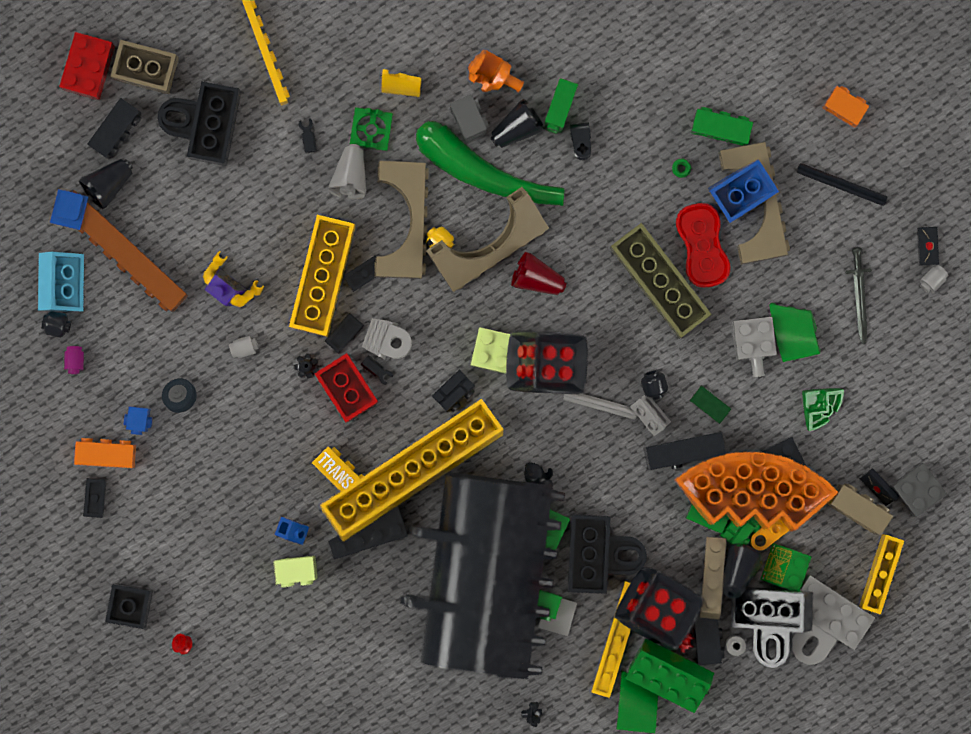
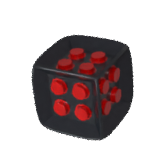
M516 331L511 333L508 342L506 365L508 389L531 393L573 395L583 393L586 385L588 364L586 336L561 332L537 333L533 331Z
M644 567L636 574L616 610L615 619L646 639L660 644L666 649L675 650L689 633L702 608L704 599L672 577L658 572L656 569Z

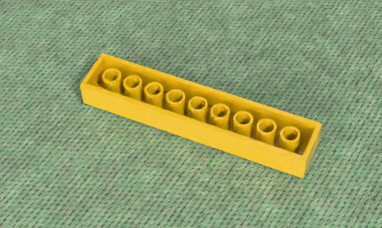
M480 399L321 504V509L344 542L502 437L504 429L484 401Z

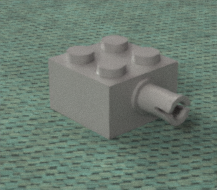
M772 317L733 321L732 330L736 360H751L753 377L765 376L763 367L764 357L777 355Z

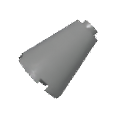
M350 144L344 148L329 183L328 191L337 197H341L344 194L348 195L347 199H363L366 195L364 152L359 145Z

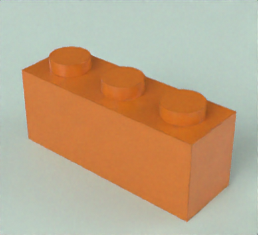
M81 438V442L76 441L74 465L135 468L136 445H131V441L120 440L119 444H112V440L100 439V443H94L91 438Z

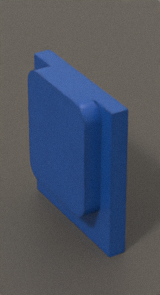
M58 189L50 223L80 230L89 197Z

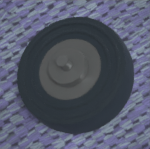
M183 378L171 380L162 391L164 405L175 413L189 410L197 398V392L193 384Z

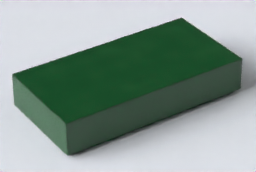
M702 385L689 400L718 424L731 411L729 406Z

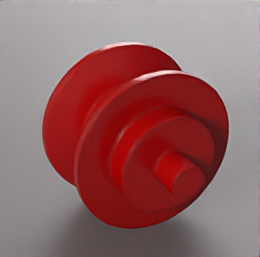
M688 633L678 647L682 648L681 652L685 653V649L694 648L691 645V640L695 639L692 637V634Z
M177 634L172 641V649L174 652L187 654L192 648V639L190 636Z

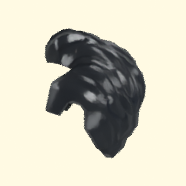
M533 462L526 463L524 471L526 482L553 486V482L550 480L553 476L552 468H548V472L545 473L539 464Z

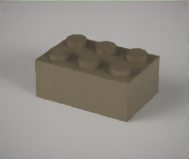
M120 40L110 77L115 81L169 95L179 57L174 53Z
M846 483L844 485L838 484L836 490L839 493L826 504L874 535L881 536L893 517L889 514L890 510L881 504H873L874 499L866 494L859 495L856 493L858 489Z

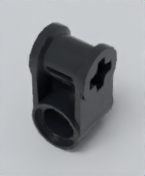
M589 122L571 124L570 131L575 157L582 161L587 160L591 155ZM580 147H584L587 150L584 155L579 151Z

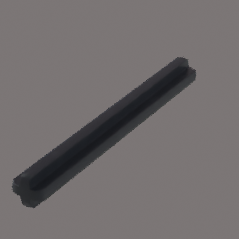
M803 163L798 165L796 171L798 174L884 206L887 201L886 195Z

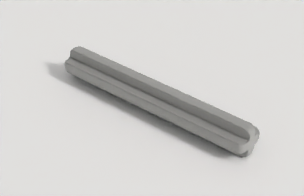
M582 393L575 395L564 394L563 397L564 401L633 420L637 417L629 406Z

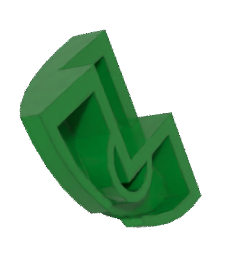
M827 388L802 391L804 415L808 431L819 429L830 422L828 417L834 411L838 412L840 409L844 389Z

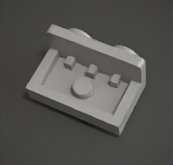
M643 395L630 406L654 436L671 423L651 397Z

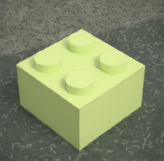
M479 327L471 366L506 374L507 350L511 334Z
M315 556L285 558L274 561L276 584H281V587L293 586L294 582H300V585H310L313 583V580L317 579Z

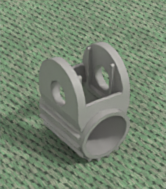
M372 318L362 348L383 359H386V356L392 359H401L410 352L412 340L407 331L397 327L398 323ZM395 338H399L402 341V345L397 349L391 346V341Z

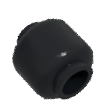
M50 311L47 315H44L41 329H44L46 335L62 338L66 332L69 333L71 322L68 321L67 314Z
M658 370L645 373L641 379L644 395L653 398V400L663 398V394L668 391L665 375Z

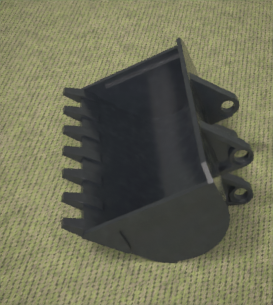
M450 472L449 476H445L438 529L410 526L409 534L416 537L437 541L430 595L406 594V596H401L400 604L405 605L404 607L427 610L421 663L445 669L497 675L498 678L528 679L529 676L542 675L543 667L530 664L532 647L546 645V638L534 635L536 618L549 617L550 614L549 608L538 606L540 588H553L554 584L553 579L542 577L544 559H557L558 553L556 550L545 548L547 531L561 530V522L549 519L551 501H564L565 493L553 490L551 485Z

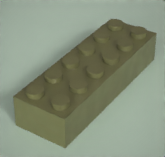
M642 223L610 246L611 251L679 339L712 315Z

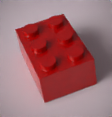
M75 32L59 87L64 91L100 101L115 45L110 41Z
M348 353L315 373V376L346 423L379 403Z

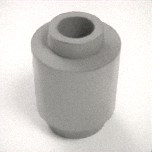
M939 265L932 267L920 279V287L926 293H934L947 280L948 273Z
M251 335L233 340V343L229 344L232 357H238V359L256 354V349H259L256 338L252 339Z
M731 635L725 641V648L731 655L739 656L744 653L746 643L741 637ZM734 643H739L740 645L737 650L733 649Z

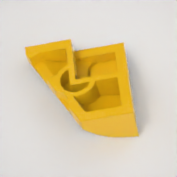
M382 70V93L420 97V77L409 76L403 73L390 74L388 73L389 70Z

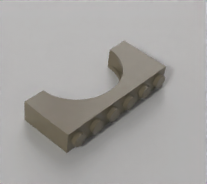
M766 142L721 150L719 152L722 172H735L759 159L773 181L775 171L774 166L770 165L769 162L771 151L769 146L766 147ZM779 192L763 202L764 217L757 234L748 242L737 246L741 265L788 255L787 251H790L789 241L785 240L784 232H786V226L780 217L782 206L780 202H777L776 195H779Z
M378 162L377 182L392 186L403 196L409 208L410 228L406 240L397 251L387 256L375 258V277L421 279L422 275H425L426 264L422 262L423 256H426V244H423V237L427 235V225H424V218H427L428 211L427 206H424V199L428 198V187H425V179L428 180L429 168H426V163Z
M523 187L506 197L510 208L508 223L501 235L488 246L476 251L461 252L451 249L441 240L426 250L453 292L463 288L466 283L478 278L481 273L489 268H493L499 261L511 256L514 251L526 246L529 241L541 236L549 229L531 197Z

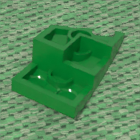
M770 303L774 332L782 361L787 362L820 354L821 350L815 334L817 326L812 311Z
M621 671L616 729L655 734L658 695L625 679L627 673Z

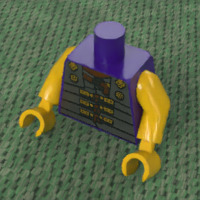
M219 251L203 274V279L207 284L205 290L225 306L242 307L254 295L259 296L264 285L257 287L259 281L256 280L253 282L250 290L243 287L219 268L228 258L227 256L224 259L220 258L219 254L221 251Z

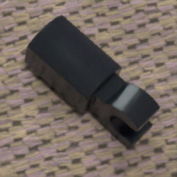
M310 118L309 126L304 127L300 120L298 125L303 131L301 136L304 152L318 151L315 134L311 131L313 121Z
M369 355L360 364L373 376H379L380 382L384 385H387V382L383 380L384 375L394 376L390 371H384L382 369L383 366Z

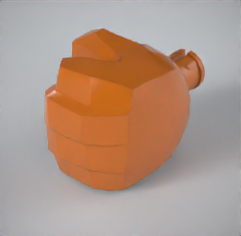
M483 50L480 54L476 55L468 66V79L473 83H481L483 85L481 90L485 93L491 90H499L504 84L519 92L524 84V81L510 74L512 66L508 62L487 50Z

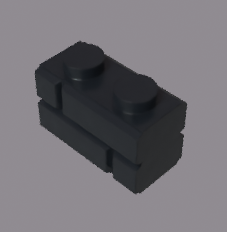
M459 369L432 397L447 413L450 410L455 412L461 406L459 402L464 397L468 399L475 392L473 390L475 385Z

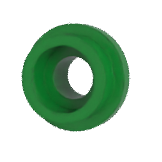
M678 159L672 165V172L676 177L684 178L691 172V165L685 159ZM683 165L685 171L680 172L678 166Z

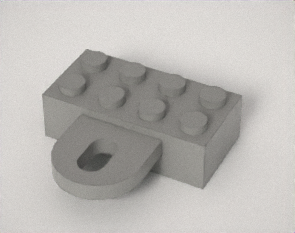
M807 575L800 591L813 592L812 631L804 633L795 632L793 634L792 653L800 662L813 665L822 662L827 657L837 640L855 650L875 617L812 576ZM815 636L818 640L816 647L810 655H804L802 652L803 646L809 637Z

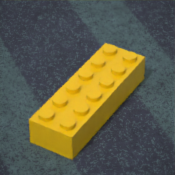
M317 215L289 324L290 328L328 337L355 224Z

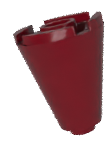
M523 253L517 263L519 265L517 271L514 270L511 286L552 295L564 292L567 283L564 282L565 278L533 254Z

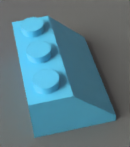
M63 252L39 253L38 310L83 311L84 254Z

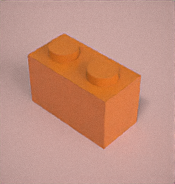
M836 86L822 108L855 128L869 108V105L866 104L867 101L863 98L852 96L847 88Z

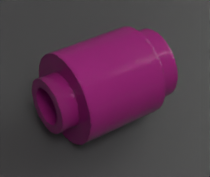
M67 346L66 351H64V370H67L68 374H80V371L84 369V352L82 347Z

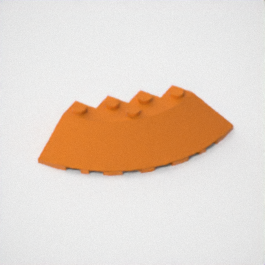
M738 452L714 457L690 468L675 479L696 510L709 525L714 524L726 514L736 527L742 526L753 516L763 529H768L780 518L792 532L796 531L839 493L828 481L805 465L803 466L786 457L761 452Z

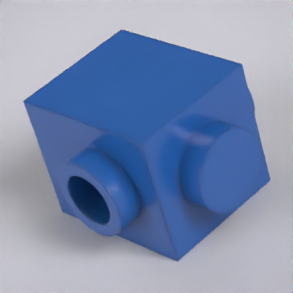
M129 407L128 414L124 416L126 430H131V434L136 435L148 432V428L152 427L150 409Z
M281 517L274 535L303 545L309 526Z

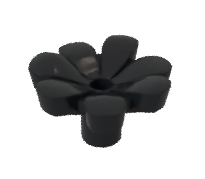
M305 354V358L302 356L297 357L296 360L299 364L294 365V370H299L298 376L300 378L306 375L307 379H311L313 377L312 372L316 373L319 371V368L315 367L318 364V360L316 358L311 360L310 354Z
M538 702L529 703V709L522 710L521 712L522 718H527V723L531 724L532 727L538 726L540 723V717L538 716L542 715V709H538Z

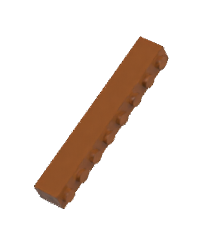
M87 202L81 229L78 231L82 234L86 232L90 236L88 240L96 247L100 245L104 249L102 253L110 260L114 258L118 262L116 266L124 273L128 271L132 275L130 279L138 286L142 284L146 288L144 292L152 299L156 297L160 301L158 305L166 312L168 310L174 312L189 295Z

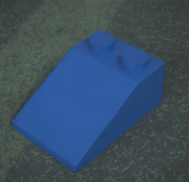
M759 159L724 177L708 188L730 223L779 192Z

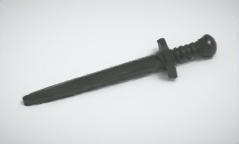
M854 247L851 252L854 256L855 269L846 270L845 273L847 275L853 273L858 331L861 343L864 345L867 339L864 272L871 273L872 269H862L861 254L863 249L861 247Z

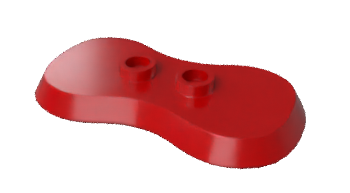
M706 203L686 206L680 210L676 218L677 231L687 249V277L695 286L704 288L723 283L730 273L729 259L719 241L721 225L719 213L713 206Z

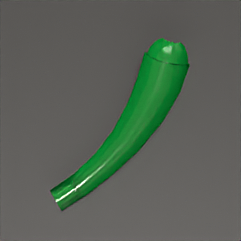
M428 121L417 130L416 142L419 146V151L435 166L459 181L488 193L504 197L523 187L534 203L563 206L564 188L536 184L519 179L496 168L471 150L446 125L443 126L441 123Z

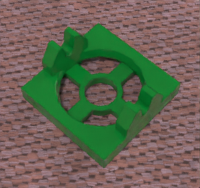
M355 108L350 144L359 145L360 148L388 151L393 113L382 112L379 109ZM371 115L369 123L365 126L358 125L362 118ZM376 116L384 122L385 129L378 127ZM373 124L376 126L377 132L374 135L366 133L368 125ZM357 131L365 133L367 142L359 138ZM377 134L384 135L379 142L373 143V137L377 136Z

